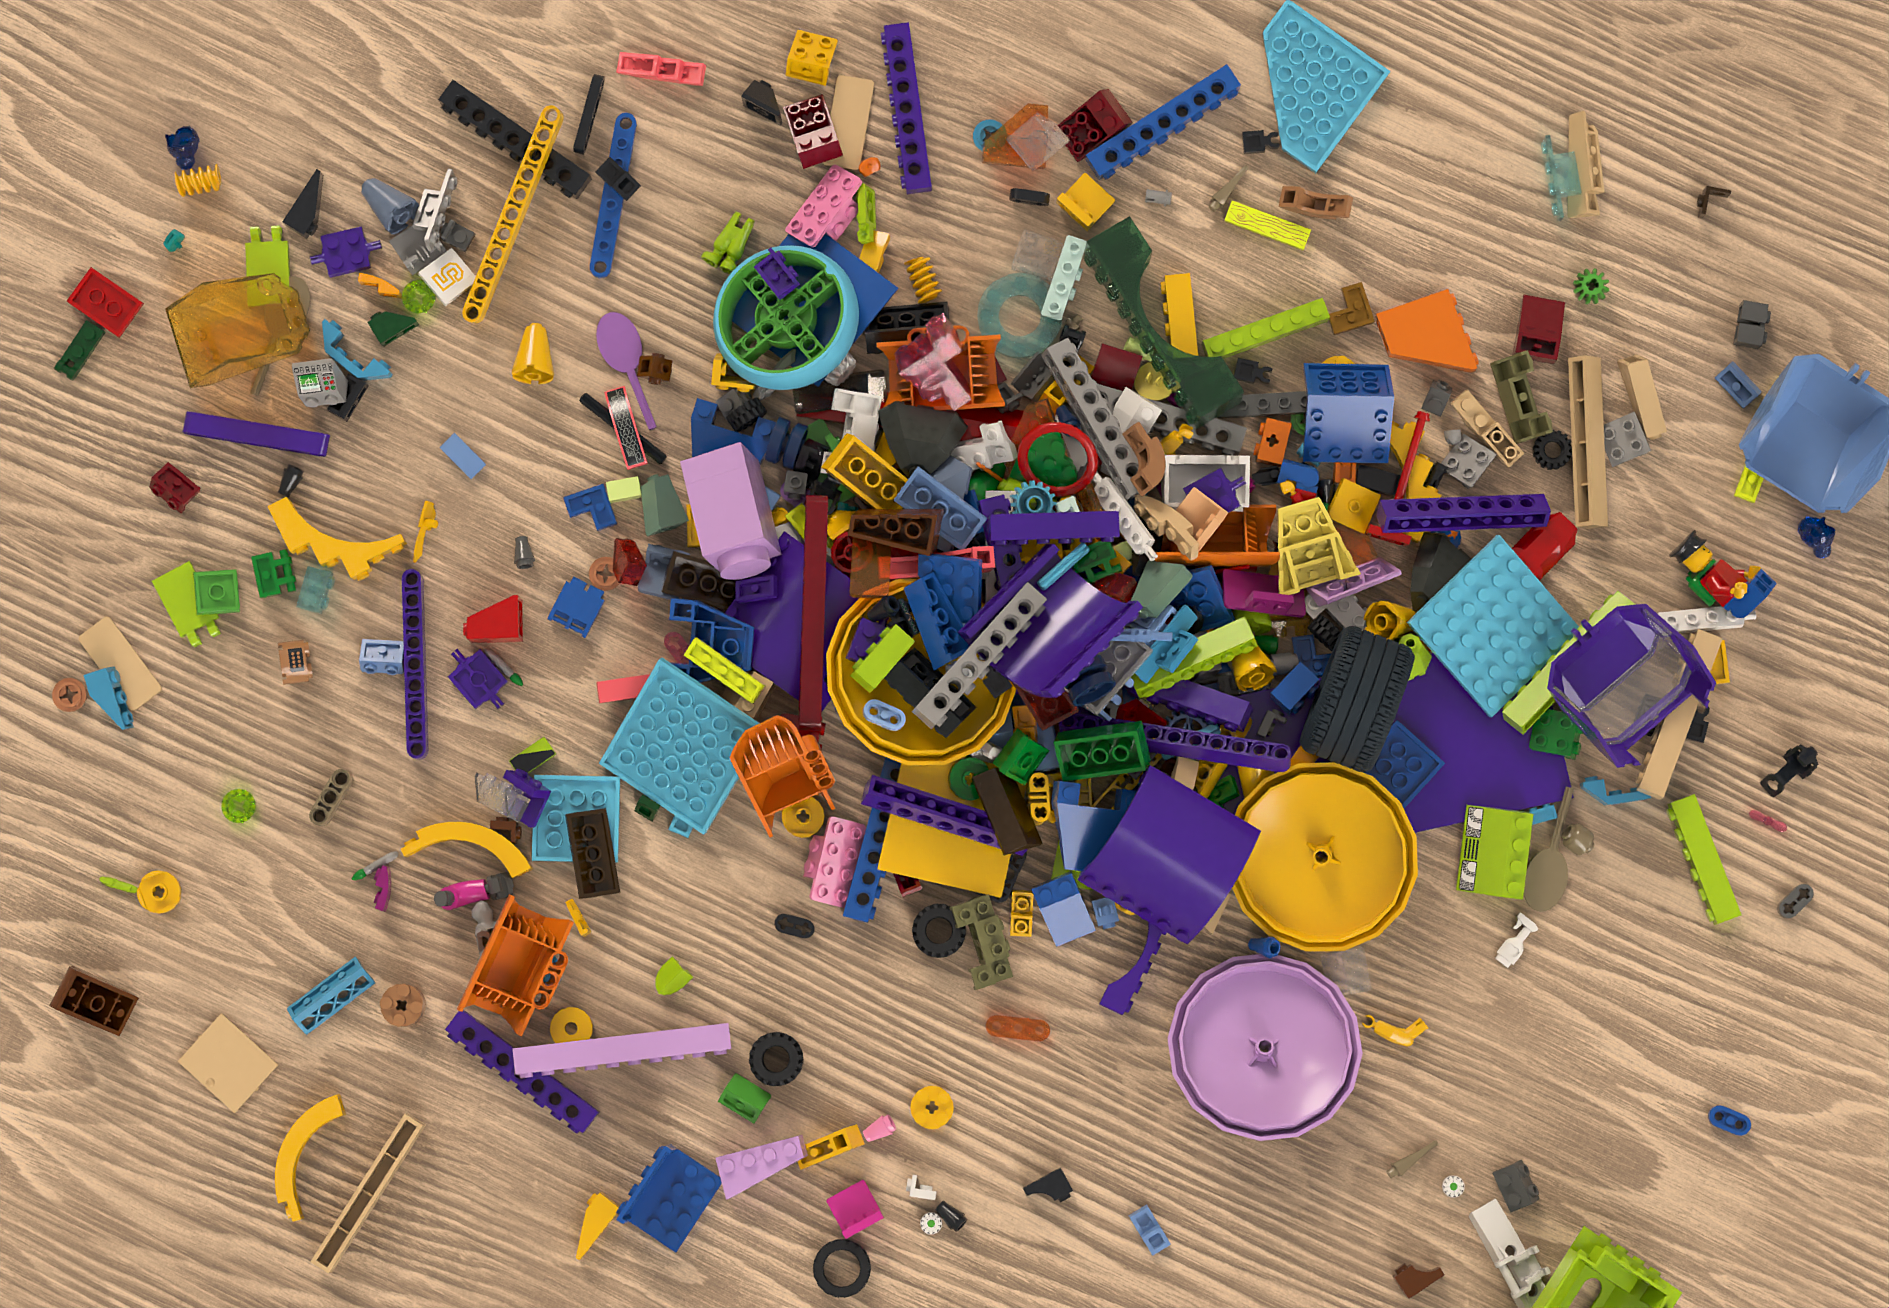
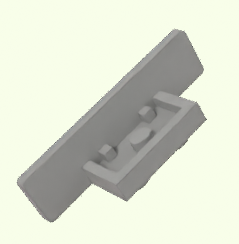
M453 169L447 170L440 191L424 189L413 222L414 229L427 231L424 242L430 251L433 250L434 245L439 241V230L445 223V212L451 205L452 191L457 187V177H455Z

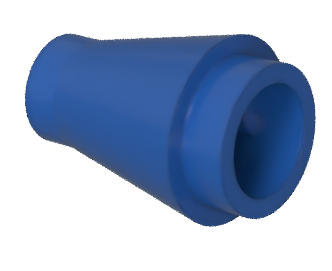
M1274 937L1251 938L1248 943L1251 951H1255L1267 958L1277 956L1281 948L1280 942Z

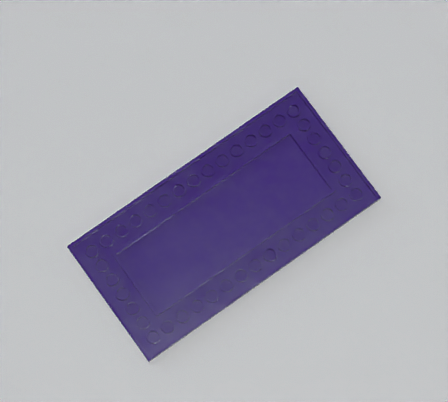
M1432 653L1426 673L1408 681L1393 721L1394 724L1398 720L1445 763L1404 808L1414 832L1417 833L1463 823L1466 805L1518 811L1562 801L1565 787L1572 788L1565 757L1531 750L1529 744L1533 725L1522 735L1504 720L1503 707L1493 717H1489ZM1532 678L1525 684L1526 686L1532 681ZM1275 688L1235 696L1250 702L1253 708L1250 716L1252 725L1245 738L1287 745L1291 750L1292 758L1301 745L1299 742L1314 696L1311 699L1307 697L1304 700L1303 708L1296 715L1292 713L1290 716L1270 699L1271 692ZM1517 693L1510 699L1511 701L1518 696ZM1275 709L1284 713L1283 717L1287 719V722L1282 724L1273 720L1272 723L1275 724V727L1270 736L1266 735L1265 738H1261L1256 735L1266 711L1272 712ZM1318 757L1315 763H1332V761H1329L1328 757L1327 759ZM1228 764L1219 780L1228 775L1235 777L1240 796L1223 804L1225 810L1235 815L1238 805L1244 800L1237 766Z

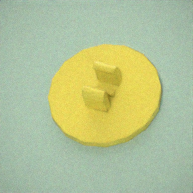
M1152 361L1140 367L1134 381V386L1137 393L1144 398L1162 401L1173 392L1176 377L1169 365L1160 361Z

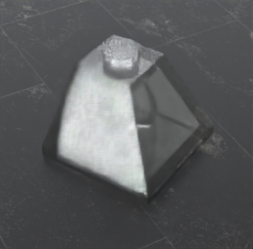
M1038 112L1006 139L1032 171H1035L1070 141L1057 124Z

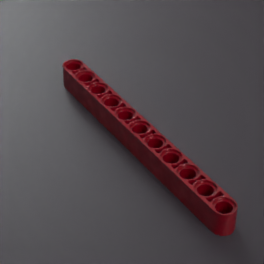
M806 495L799 730L821 731L828 496Z

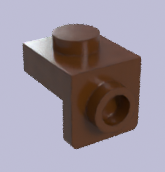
M496 817V821L490 820L491 830L511 831V843L517 844L518 839H521L522 827L518 826V822L509 821V817Z

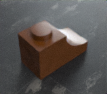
M1404 1263L1394 1270L1396 1274L1392 1277L1406 1298L1410 1299L1445 1274L1440 1267L1420 1271L1416 1270L1411 1264L1407 1266Z

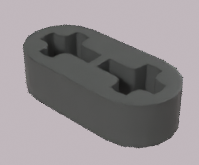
M1807 884L1796 886L1778 904L1777 910L1779 915L1783 918H1793L1812 900L1814 896L1812 887ZM1799 889H1807V899H1796L1800 895ZM1794 902L1795 904L1791 907L1792 913H1784L1785 907L1783 905H1789Z

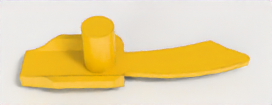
M426 500L419 519L418 527L420 530L415 543L413 563H416L422 556L426 530L429 531L432 528L438 527V521L434 520L436 515L434 503Z

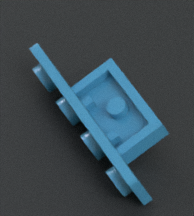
M1187 605L1181 607L1163 631L1173 633L1172 641H1155L1150 647L1153 649V653L1135 672L1142 682L1148 683L1159 668L1173 673L1198 641L1195 635L1187 632L1197 620V616Z

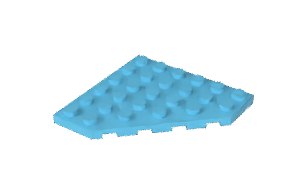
M1286 0L1262 33L1281 149L1316 174L1387 78L1390 71L1294 2Z

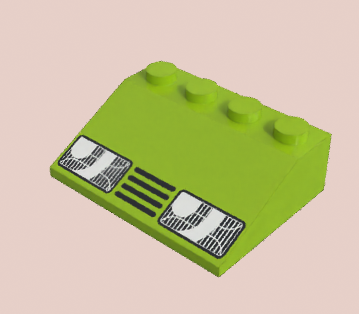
M1466 805L1456 890L1523 900L1533 814L1531 812Z

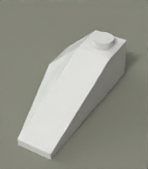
M1125 387L1115 404L1113 416L1118 419L1123 433L1135 423L1140 422L1148 434L1163 408ZM1108 434L1107 439L1113 441L1112 437ZM1116 452V456L1123 459L1122 454ZM1102 462L1100 471L1110 476Z

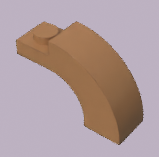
M1282 186L1278 207L1301 215L1336 220V218L1350 217L1353 197L1350 195L1321 194L1302 187Z
M1137 422L1122 435L1138 459V471L1130 480L1142 497L1160 483L1164 476L1166 461L1164 450L1157 436L1151 439L1140 422Z

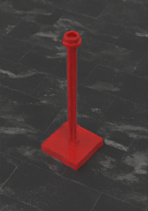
M1417 411V415L1414 416L1417 422L1394 499L1404 498L1425 422H1430V414ZM1372 524L1367 527L1365 532L1366 536L1404 547L1410 544L1412 537L1403 533H1382L1381 527Z

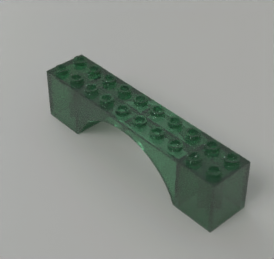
M1129 216L1086 241L1083 259L1089 268L1092 266L1097 282L1105 286L1108 299L1111 302H1115L1118 306L1117 311L1123 320L1126 319L1130 326L1128 328L1134 337L1137 336L1140 340V347L1144 354H1149L1151 357V364L1155 371H1160L1164 377L1162 380L1168 390L1171 389L1175 394L1174 400L1177 405L1183 407L1186 411L1185 416L1191 425L1194 424L1198 429L1240 404L1244 390L1221 356L1202 357L1185 353L1167 343L1149 323L1141 303L1140 280L1150 263L1152 249Z

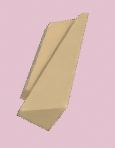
M1581 111L1569 116L1568 218L1598 216L1600 211L1596 194L1604 193L1598 131L1594 125H1588L1586 113Z

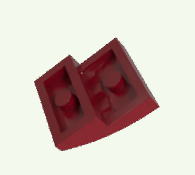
M1102 343L1091 378L1099 385L1124 391L1125 387L1132 390L1143 356Z

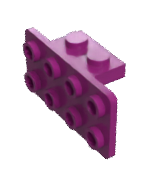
M1229 569L1223 570L1221 574L1223 601L1226 608L1299 618L1305 616L1304 588L1300 589V592L1291 595L1279 594V576Z

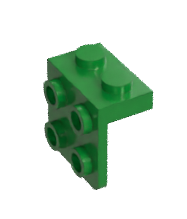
M1547 709L1533 724L1529 747L1534 751L1562 755L1567 759L1575 760L1576 755H1579L1581 751L1579 739L1580 734L1583 733L1563 712Z

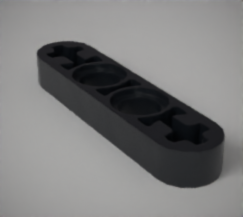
M594 74L592 77L574 142L573 152L584 155L586 152L603 91L605 76Z

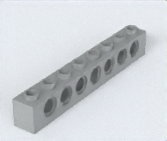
M1066 338L1046 348L1041 356L1077 419L1080 421L1085 433L1094 444L1097 454L1116 487L1126 501L1135 498V495L1139 494V492L1130 480L1132 477H1129L1126 471L1132 472L1133 475L1137 473L1139 467L1137 456L1122 435L1123 432L1120 429L1119 421L1110 412L1109 404L1098 391L1099 388L1096 381L1090 377L1087 365L1079 358L1076 346L1070 342L1069 338ZM1063 361L1069 362L1071 367L1065 366ZM1073 379L1079 380L1081 385L1075 384ZM1084 397L1089 398L1092 404L1087 403ZM1095 416H1099L1102 422H1098ZM1105 434H1109L1113 441L1108 440ZM1116 452L1122 454L1123 459L1118 458Z
M1097 384L1098 391L1102 398L1107 400L1109 410L1113 415L1114 405L1123 391ZM1084 397L1087 403L1092 404L1089 398ZM1148 399L1163 408L1160 415L1166 418V423L1157 424L1155 422L1149 433H1152L1154 430L1161 432L1160 435L1166 437L1174 430L1179 431L1175 427L1177 421H1184L1187 425L1193 427V436L1191 439L1183 437V443L1193 445L1195 442L1202 444L1201 447L1213 451L1216 448L1222 450L1224 455H1239L1247 430L1246 427ZM1197 427H1204L1207 430V434L1205 436H1198L1195 429ZM1220 432L1225 433L1228 440L1226 442H1219L1216 439V435Z
M1027 582L921 700L912 713L930 729L935 725L940 727L948 718L945 715L948 710L954 711L962 702L959 698L964 693L968 696L976 687L973 682L978 677L982 680L990 671L987 668L992 661L996 664L1004 655L1001 651L1005 646L1010 648L1018 639L1015 635L1020 630L1024 633L1032 624L1029 621L1033 615L1038 617L1046 608L1043 604L1047 599ZM1018 606L1026 607L1028 614L1020 613ZM1004 622H1011L1014 625V630L1007 629ZM990 638H998L1000 640V645H993L991 643ZM978 652L983 653L986 656V661L978 660L976 654ZM962 669H970L972 677H966ZM955 684L958 687V692H951L948 685ZM934 700H941L944 703V708H937Z

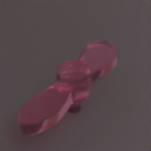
M1756 810L1749 812L1750 818L1761 821L1764 825H1770L1779 832L1787 830V826L1783 822L1773 820L1771 817L1764 816Z

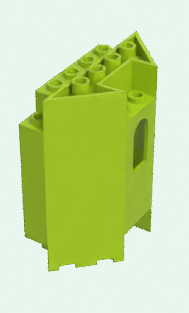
M1583 1226L1532 1308H1569L1585 1281L1590 1278H1596L1601 1284L1600 1293L1590 1308H1673L1682 1292L1660 1278L1661 1273L1650 1266L1649 1269L1644 1267L1645 1262L1635 1255L1632 1258L1627 1255L1629 1251L1619 1244L1616 1247L1610 1244L1612 1239L1602 1233L1598 1236Z

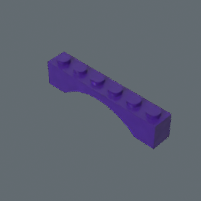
M1148 922L1147 940L1140 958L1127 974L1107 986L1099 1005L1120 1015H1123L1124 1012L1129 1013L1133 1005V1001L1130 999L1134 992L1138 994L1143 984L1139 980L1143 973H1148L1152 965L1149 959L1152 953L1157 954L1162 944L1158 940L1161 934L1166 935L1167 932Z

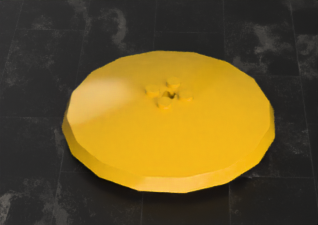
M920 578L896 579L865 592L839 619L826 653L828 692L843 725L872 752L905 765H946L980 750L1005 723L1017 686L1009 680L1012 687L994 699L982 682L987 678L986 675L982 680L978 677L973 682L976 687L968 696L964 693L977 708L947 738L937 733L934 727L930 729L913 714L914 707L908 704L896 689L891 688L885 679L870 693L850 676L854 671L852 666L856 662L846 659L860 619L863 617L870 620L867 612L884 596H893L897 600L903 598L904 601H908L904 588ZM919 632L912 638L915 642L902 658L915 647L930 661ZM945 665L938 668L943 675L946 674ZM872 699L880 700L903 711L906 717L905 724L898 731L885 729L866 720L863 715V707ZM870 709L872 715H877L876 709ZM891 717L890 722L896 724L897 719Z
M1335 762L1298 763L1291 766L1285 772H1277L1264 778L1238 805L1235 816L1261 830L1249 859L1232 889L1242 911L1269 937H1274L1280 942L1306 952L1345 951L1378 937L1404 911L1418 876L1417 836L1401 802L1373 776L1355 771L1353 768L1350 769ZM1319 851L1326 852V855H1328V857L1324 856L1323 858H1320Z

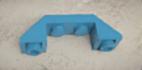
M326 319L322 321L324 349L332 359L362 381L392 377L393 374L389 371L391 367L382 359L378 362L373 358L364 371H362L364 367L355 359L352 362L346 358L347 353L339 346L336 349L334 348L344 336L340 331L342 327L333 320L330 323Z
M1598 776L1587 777L1585 782L1580 783L1581 789L1605 806L1651 798L1649 795L1636 791L1637 787L1630 788V793L1622 794V790L1610 791L1609 796H1607L1604 779L1598 780Z

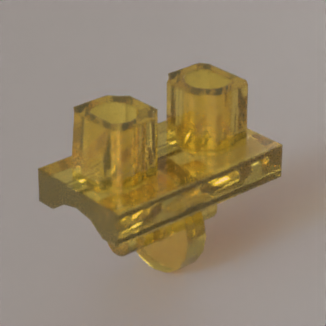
M1308 613L1302 618L1283 615L1270 616L1276 637H1286V627L1294 626L1295 635H1307L1308 625H1310Z

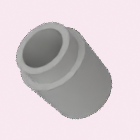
M1286 652L1269 655V659L1277 670L1276 673H1273V676L1289 674L1299 664L1295 653Z

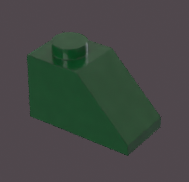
M387 311L375 313L370 317L371 320L367 322L383 347L419 326V323L413 317Z

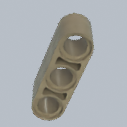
M338 769L331 775L310 811L309 818L313 824L326 826L330 823L353 784V776L349 771ZM345 773L347 775V782L343 785L338 784V776ZM330 792H334L336 794V801L329 804L326 797ZM323 810L325 812V819L322 822H318L315 817L316 813Z

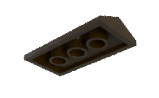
M673 551L665 572L661 592L684 599L698 600L711 607L726 611L736 598V581L750 579V577L736 580L724 579L720 576V572L707 560Z
M998 767L972 777V782L1003 855L1043 844L1015 780L1000 772Z
M606 808L565 814L579 899L620 893Z

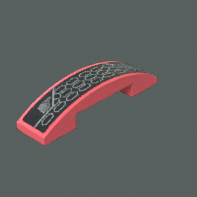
M625 386L604 392L627 470L648 464Z

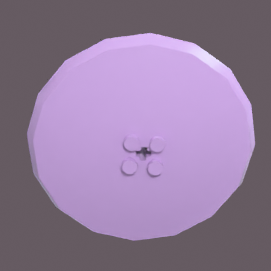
M1261 954L1232 957L1200 974L1178 1001L1167 1038L1173 1077L1191 1107L1222 1131L1258 1141L1299 1137L1331 1119L1354 1089L1363 1054L1357 1017L1338 986L1306 962L1280 955L1272 958H1267ZM1260 1048H1261L1262 1050L1267 1049L1268 1051H1267V1052H1262V1051H1260Z

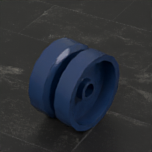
M779 417L767 447L765 461L777 464L783 455V467L794 470L802 446L806 442L809 426L797 423L791 431V420Z
M1096 655L1094 662L1088 667H1084L1079 672V677L1064 687L1069 690L1068 696L1073 705L1083 706L1090 704L1107 695L1115 687L1116 682L1112 674L1106 671L1107 664L1101 655Z

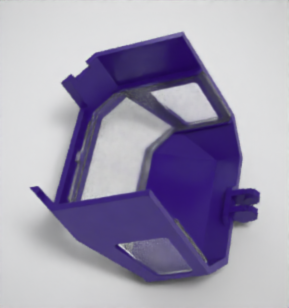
M1647 604L1617 606L1593 627L1587 620L1583 619L1581 624L1587 632L1582 636L1577 629L1573 628L1570 632L1577 641L1551 663L1547 689L1562 712L1617 768L1625 767V764L1641 765L1627 750L1691 695L1707 708L1710 702L1707 699L1709 692L1714 691L1716 681L1696 648Z

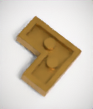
M1359 282L1341 288L1347 308L1329 314L1333 335L1373 324L1375 320L1363 283Z

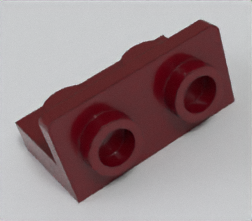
M169 462L151 478L149 486L155 496L164 499L171 509L177 510L179 513L185 510V506L201 489Z

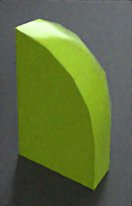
M672 956L657 973L655 979L657 992L661 995H671L678 992L693 976L687 969H683L679 961Z

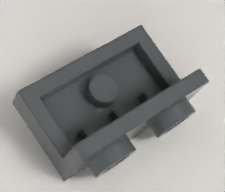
M1039 352L1033 355L1011 382V385L1019 393L1021 392L1024 397L1035 404L1039 401L1044 391L1055 381L1041 356L1042 354Z
M1522 1160L1492 1173L1510 1213L1539 1200L1538 1188L1533 1184L1529 1176V1168Z

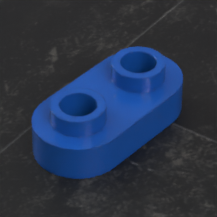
M1714 1106L1708 1112V1120L1713 1126L1734 1135H1745L1751 1129V1121L1746 1115L1725 1106ZM1717 1112L1722 1114L1721 1120L1715 1118ZM1738 1120L1742 1122L1740 1129H1737L1735 1126Z

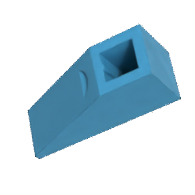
M115 666L83 675L92 699L122 730L133 728V716L128 710L126 704L127 696L121 688L120 674L115 669Z

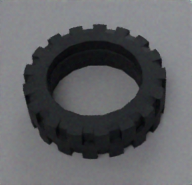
M837 1239L825 1244L817 1253L813 1263V1274L818 1286L826 1294L838 1298L850 1297L861 1291L868 1282L871 1273V1264L867 1252L858 1243L848 1239ZM839 1250L851 1252L857 1257L860 1264V1273L855 1282L842 1287L828 1281L824 1273L825 1260L831 1253Z

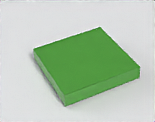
M237 569L193 572L197 615L240 612Z

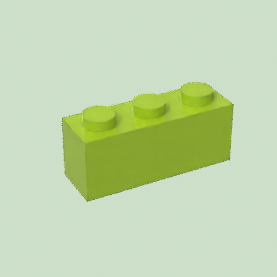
M897 624L891 628L887 626L879 635L882 639L877 644L873 642L865 651L868 654L865 659L859 658L852 666L854 671L850 676L869 693L878 686L915 642Z

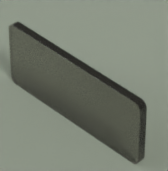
M881 369L851 373L849 378L838 386L823 380L819 387L813 383L805 387L792 389L795 412L797 414L831 410L835 388L848 390L850 387H855L861 393L882 396L881 403H884L888 398L885 373Z

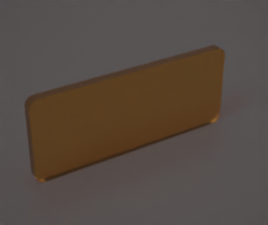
M853 537L849 590L851 597L883 598L884 596H889L891 546Z

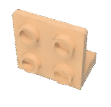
M1195 487L1192 488L1176 509L1193 525V538L1199 543L1198 552L1228 514L1226 510Z

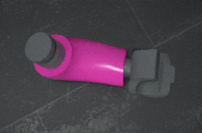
M507 872L488 876L486 880H469L455 883L436 892L434 902L443 909L453 910L480 900L490 899V896L492 900L507 898L509 894L513 895V879L509 877Z

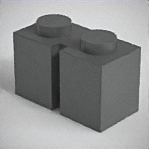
M1743 300L1740 303L1737 317L1739 326H1736L1733 345L1759 349L1762 344L1766 343L1768 332H1765V323L1768 324L1771 317V311H1768L1769 304Z

